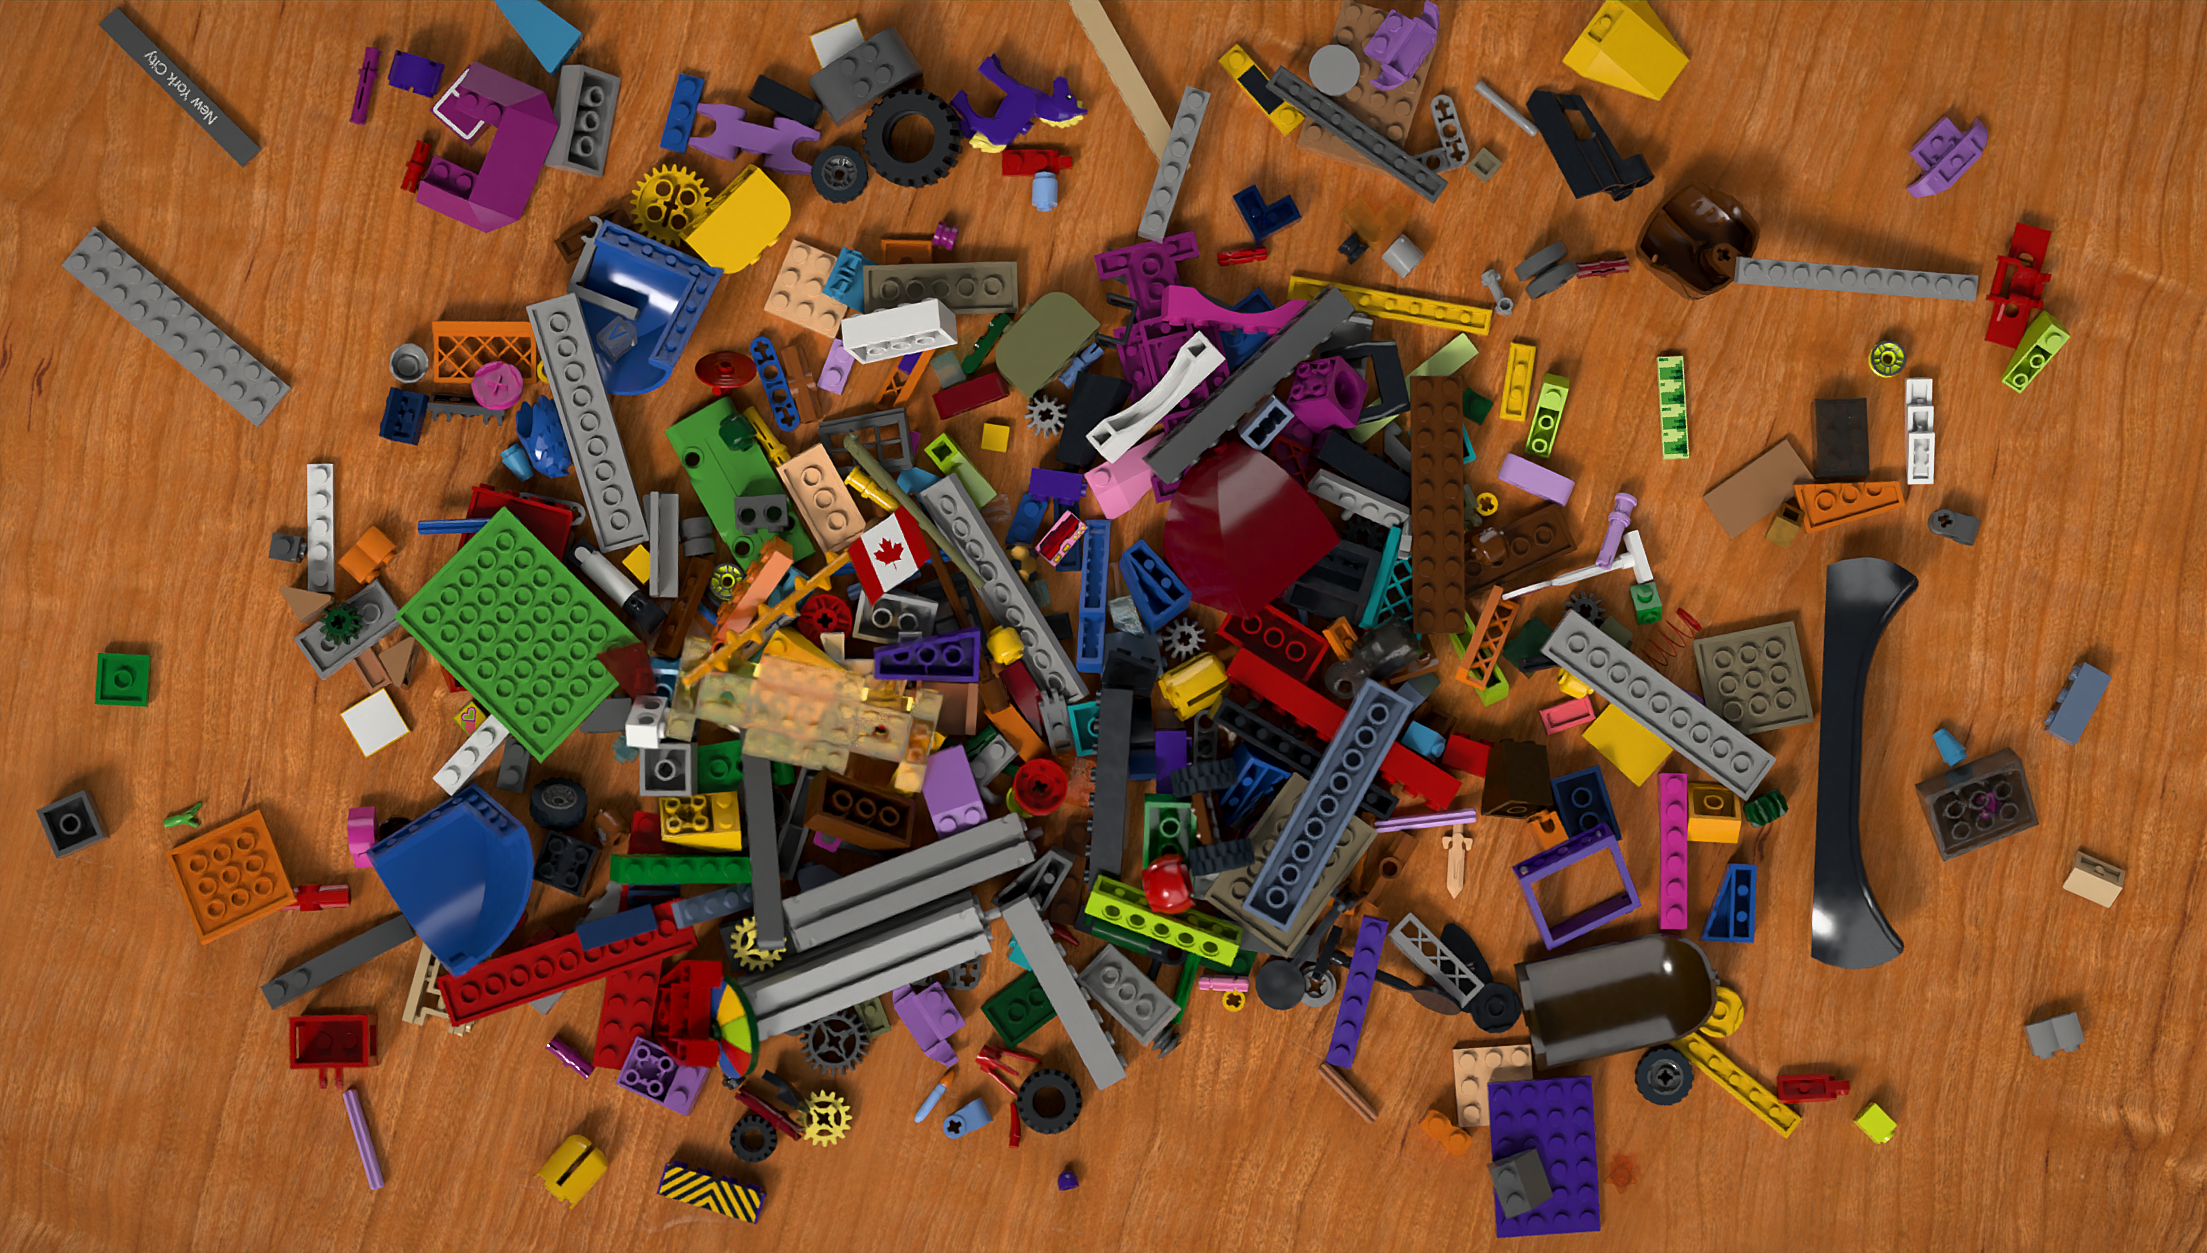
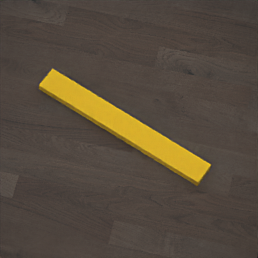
M1290 276L1286 302L1292 299L1311 301L1330 284L1336 286L1355 308L1352 313H1362L1373 317L1488 336L1492 315V310Z

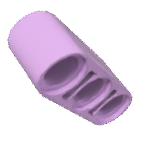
M1507 453L1497 475L1502 481L1551 503H1557V505L1562 507L1566 506L1575 482L1510 453Z

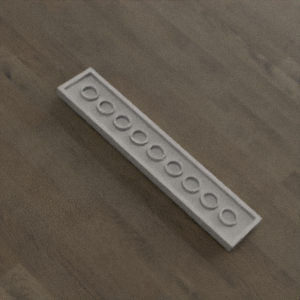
M93 227L61 265L258 428L291 391V387L96 227Z
M577 292L526 306L601 554L649 541L644 511Z
M955 472L920 492L918 496L940 532L986 582V585L980 590L975 585L974 587L998 626L1002 625L1003 628L1013 627L1022 639L1025 647L1022 651L1023 656L1019 660L1038 690H1046L1048 698H1051L1050 688L1056 687L1058 695L1063 694L1066 706L1090 693Z
M1572 609L1568 610L1539 650L1745 801L1748 800L1777 760Z

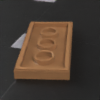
M1786 439L1706 494L1702 499L1732 540L1778 508L1782 502L1785 503L1794 497L1792 484H1812L1816 480Z

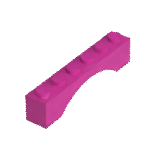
M1169 285L1162 290L1161 320L1169 321V325L1183 326L1184 323L1194 324L1193 327L1199 329L1216 326L1220 331L1243 329V333L1257 334L1258 331L1267 332L1268 336H1274L1310 301L1292 299L1283 306L1268 312L1243 314L1229 311L1213 304L1195 288Z
M1661 773L1657 774L1660 834L1657 929H1687V774Z

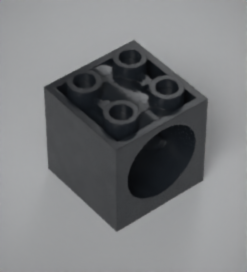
M549 829L533 870V879L575 896L585 897L603 849Z

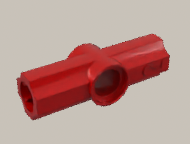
M301 885L299 888H293L298 902L278 911L300 910V912L321 911L323 908L351 907L350 885Z

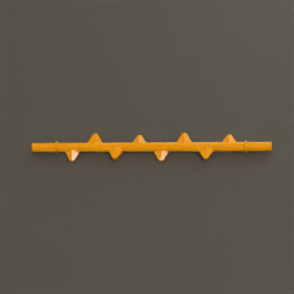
M848 548L844 549L841 555L831 551L825 553L827 566L809 580L796 576L794 578L795 591L773 608L763 603L758 605L760 618L738 634L732 629H728L726 631L727 644L705 661L702 660L699 663L700 665L682 678L683 683L686 686H690L705 673L711 672L714 666L722 671H726L728 669V655L749 639L761 644L764 641L762 629L782 613L791 618L795 617V603L817 586L826 591L830 590L831 582L829 576L850 561L847 554Z

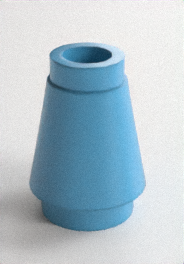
M518 443L500 453L503 458L501 461L520 479L521 483L535 475L524 448H520Z
M1946 728L1939 730L1932 736L1944 763H1948L1950 767L1957 765L1968 756L1965 752L1966 748Z

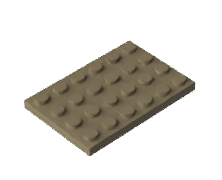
M1295 771L1246 837L1251 838L1256 864L1221 872L1203 896L1207 901L1286 958L1289 957L1332 898L1330 893L1346 879L1379 833L1354 814L1352 815L1288 932L1243 909L1240 903L1308 783L1305 778Z

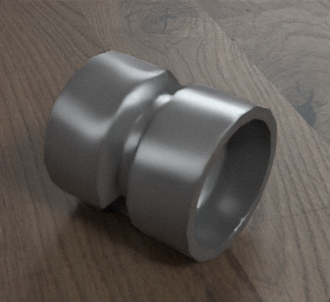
M709 516L679 521L680 535L686 538V541L682 544L684 558H692V556L701 557L717 553L715 540L713 537H710V534L713 532V525Z

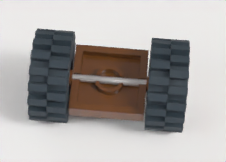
M1234 759L1217 760L1171 771L1170 776L1175 798L1192 796L1191 810L1198 822L1196 827L1197 837L1199 841H1202V846H1205L1187 851L1192 877L1225 872L1256 864L1251 838L1228 840L1219 793L1213 792L1239 785Z

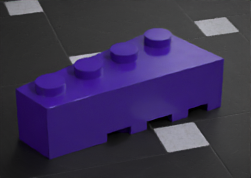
M978 626L873 648L874 679L978 682L980 629Z

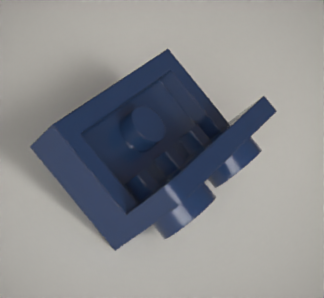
M391 387L386 399L383 420L380 423L379 436L394 442L418 446L430 396Z

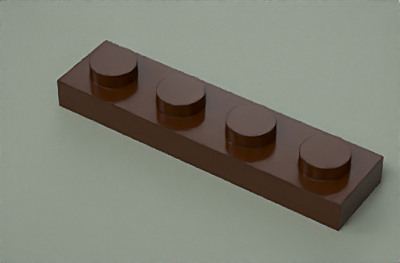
M692 556L679 587V598H674L653 648L654 652L674 659L677 658L716 564L709 560Z
M1067 820L1062 848L1074 854L1076 858L1053 897L1050 922L1075 925L1087 860L1085 858L1086 843H1090L1091 833H1087L1088 823Z

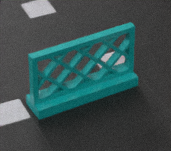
M1391 526L1386 535L1381 551L1382 556L1358 627L1367 630L1370 628L1419 644L1422 634H1416L1415 636L1406 634L1401 626L1402 623L1412 619V606L1408 601L1412 599V595L1406 597L1400 586L1401 583L1412 578V568L1406 559L1396 562L1402 529ZM1404 563L1410 575L1398 581L1393 570L1396 565ZM1392 578L1394 583L1389 585L1390 580ZM1396 586L1402 600L1390 605L1386 592ZM1383 602H1384L1385 605H1386V608H1384V609L1381 610L1382 605H1383ZM1405 603L1411 616L1399 621L1392 608ZM1386 611L1390 612L1395 624L1388 627L1377 624L1379 615Z

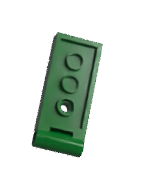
M789 733L769 734L768 747L772 787L797 783ZM740 740L698 747V794L737 791V793L744 792L743 770L740 768V763L742 762Z

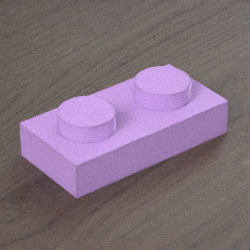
M834 339L817 383V387L840 396L855 361V358L844 349L842 340Z

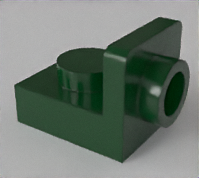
M1468 386L1466 391L1462 390L1463 416L1481 426L1494 403L1472 391L1473 388Z

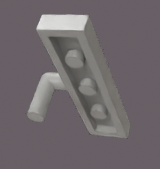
M1323 469L1317 472L1307 486V492L1341 506L1340 517L1344 521L1349 520L1354 513H1357L1388 528H1391V526L1399 528L1409 516L1410 508Z
M1001 734L970 763L981 797L987 803L1001 805L1004 801L1003 797L993 794L986 786L1019 754Z

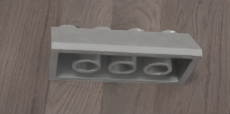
M562 65L553 112L559 128L544 165L566 172L602 177L621 78L584 65Z

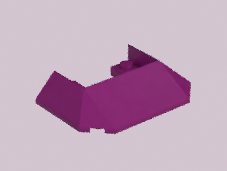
M474 61L460 84L462 90L454 109L497 127L495 137L479 174L438 155H434L425 179L420 180L416 202L484 233H488L521 219L556 136L559 124L553 114L546 92Z

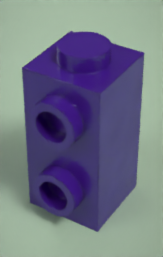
M1032 468L1028 495L1033 496V500L1038 502H1048L1050 498L1059 500L1058 504L1074 506V502H1080V496H1086L1087 482L1083 481V475Z

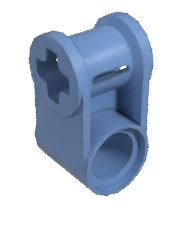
M980 1097L946 1118L943 1123V1131L947 1137L957 1139L993 1121V1118ZM950 1120H954L955 1123L960 1121L962 1125L959 1127L960 1133L955 1134L953 1131L950 1133L947 1131V1128L950 1126Z

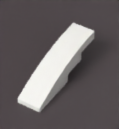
M1931 377L1905 378L1907 484H1933L1935 433L1933 432L1934 406L1932 405L1933 379Z

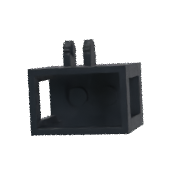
M1340 539L1341 542L1288 587L1283 603L1308 611V614L1312 616L1314 614L1323 616L1324 620L1327 621L1345 616L1349 625L1357 628L1366 606L1382 553Z

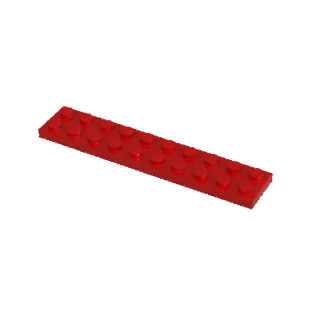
M634 810L627 854L681 853L682 845L662 840L660 813ZM628 884L621 885L617 913L640 907L627 905ZM634 885V890L675 889V886ZM633 896V899L673 900V896ZM663 959L606 977L592 1066L622 1070L636 1037L638 1036L649 1041Z
M684 897L653 906L659 926L656 930L584 952L578 933L574 932L474 965L467 973L456 978L451 973L437 977L436 981L452 1028L699 947L700 944L694 926L691 925L678 929L671 904L683 901Z

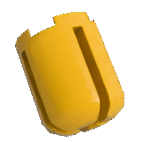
M1202 652L1160 675L1159 678L1161 680L1158 681L1165 700L1168 699L1171 705L1177 708L1174 714L1182 722L1212 706L1219 693L1227 697L1231 693L1232 684L1226 681L1228 675L1225 673L1227 670L1225 665L1216 655L1210 652Z
M575 1134L569 1136L533 1175L535 1179L540 1175L545 1180L544 1187L561 1202L567 1199L572 1204L569 1207L570 1210H573L608 1168L606 1156L596 1147L561 1187L558 1185L592 1146V1142L586 1137Z

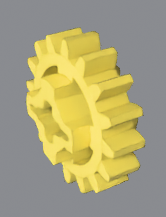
M753 914L752 921L744 917L743 926L740 924L735 925L738 933L731 934V938L736 940V942L731 943L730 948L737 949L733 957L742 958L741 966H744L747 962L750 963V970L752 971L755 965H759L761 971H764V964H768L771 968L774 967L773 959L781 961L782 956L779 954V951L785 952L786 946L784 949L774 950L772 953L770 950L758 951L757 945L753 946L754 938L756 937L755 916ZM746 931L749 938L741 946V938ZM750 954H756V955H760L761 958H760V959H756V958H752V957H750V956H748V955H750Z
M822 1090L820 1097H817L813 1092L811 1093V1101L804 1098L810 1108L809 1112L813 1115V1124L810 1127L807 1123V1114L797 1109V1111L802 1113V1117L796 1118V1121L802 1122V1125L806 1128L805 1140L810 1137L814 1138L813 1145H816L819 1140L822 1141L823 1147L827 1146L828 1140H831L835 1145L837 1144V1136L843 1139L846 1137L842 1132L843 1129H851V1126L846 1124V1120L853 1118L851 1115H846L850 1105L843 1107L842 1102L845 1098L841 1097L836 1100V1092L834 1091L830 1096H826L825 1090ZM828 1101L832 1104L829 1107L820 1108L815 1103ZM838 1110L841 1113L840 1126L835 1122V1113ZM819 1112L821 1114L826 1112L830 1114L828 1118L830 1121L829 1125L827 1123L819 1124ZM821 1129H828L833 1134L820 1136L817 1135V1132Z

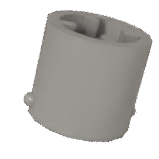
M1402 234L1383 254L1381 259L1404 279L1422 261L1426 254L1406 235Z

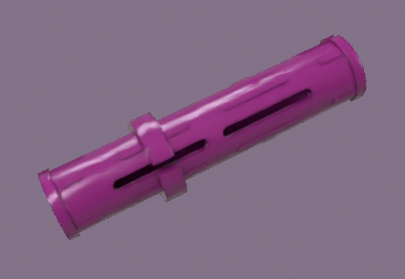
M372 47L365 48L362 69L358 71L360 78L351 118L349 119V122L358 125L366 124L365 121L375 79H378L379 75L377 68L382 51Z

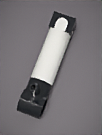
M583 537L565 555L649 634L668 616Z

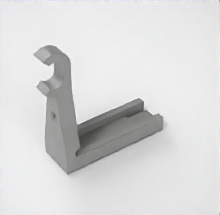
M589 216L592 223L598 224V228L593 238H588L586 235L581 237L586 244L570 279L566 293L577 292L578 298L582 301L619 314L627 319L637 321L641 313L638 311L639 309L579 286L580 284L584 285L597 249L594 241L603 225L600 218Z

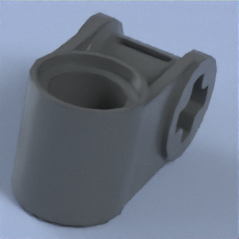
M1949 509L1939 510L1930 515L1928 519V527L1931 532L1969 546L1974 545L1981 520L1978 518L1960 514ZM1943 517V522L1946 525L1941 527V522L1938 521V518Z

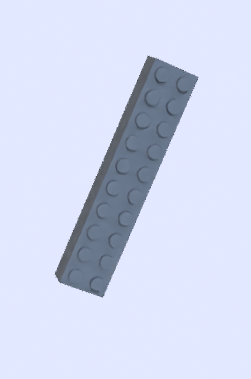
M1365 678L1240 903L1243 909L1285 932L1289 931L1414 703L1373 680Z

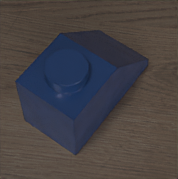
M1149 746L1134 747V750H1130L1129 753L1130 782L1156 781L1155 749H1149Z

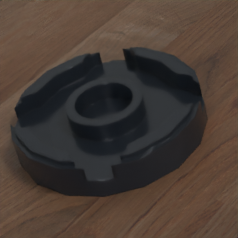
M1488 982L1470 1000L1469 1012L1473 1022L1480 1029L1489 1033H1502L1510 1030L1521 1015V1002L1518 994L1510 986L1502 982Z

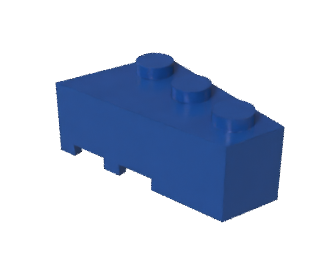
M1143 539L1123 552L1118 567L1148 633L1152 635L1187 609L1193 594Z
M1243 740L1230 757V759H1234L1239 785L1213 791L1219 793L1224 821L1228 825H1232L1255 806L1254 801L1264 793L1268 795L1274 790L1273 786L1282 778L1287 779L1292 775L1287 763L1258 746Z
M1726 864L1698 941L1754 943L1757 865Z

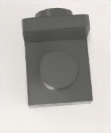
M273 533L268 558L300 564L301 558L305 559L307 553V543H304L305 538Z

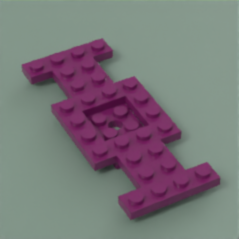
M1194 231L1165 237L1163 243L1149 241L1094 255L1100 281L1125 275L1130 297L1138 302L1135 315L1137 323L1132 325L1127 344H1116L1125 381L1133 384L1129 395L1131 405L1145 397L1153 390V386L1155 387L1169 371V361L1176 359L1180 348L1198 331L1225 357V360L1155 424L1163 423L1166 436L1230 377L1218 327L1209 326L1206 329H1199L1193 327L1194 324L1184 323L1183 326L1169 325V321L1161 320L1162 290L1169 285L1181 286L1175 263L1200 256ZM1127 326L1113 329L1114 338L1123 340ZM1211 448L1205 449L1201 455L1203 456ZM1188 465L1182 471L1183 475L1175 483L1170 482L1167 485L1160 481L1158 477L1150 478L1157 504L1173 499L1180 482L1192 466Z

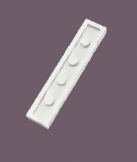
M307 464L308 591L334 593L335 466L334 464Z

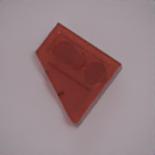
M645 641L596 654L597 659L632 698L659 691Z

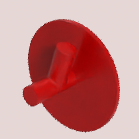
M730 351L708 354L702 357L695 366L697 378L703 383L712 386V393L719 396L721 394L723 397L731 395V388L740 387L752 381L757 373V366L751 358L744 354Z

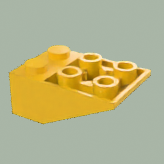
M737 791L696 794L693 796L659 797L662 840L714 853L742 851Z

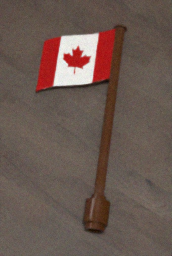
M916 492L907 493V495L922 511V508L916 497V495L918 494ZM903 505L886 520L862 534L848 548L847 554L870 608L884 593L913 575L930 558L960 629L972 627L936 542L918 525L917 519ZM980 647L979 674L981 676V685L977 688L986 709H990L993 715L1011 707L1009 703L1011 699L1002 678H996L994 674L992 675Z

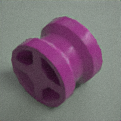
M940 220L932 245L946 246L947 250L952 251L960 227L956 225L948 226L944 221Z

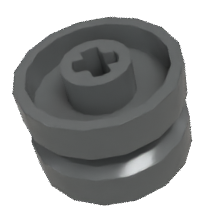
M1562 241L1546 247L1514 268V272L1520 281H1527L1535 276L1537 277L1525 289L1531 300L1557 290L1580 272L1574 260H1567L1557 265L1568 254V250Z

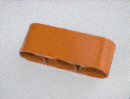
M1011 703V707L993 715L990 709L987 710L985 708L982 710L1001 735L1017 750L1018 755L1025 763L1030 760L1040 759L1050 752Z

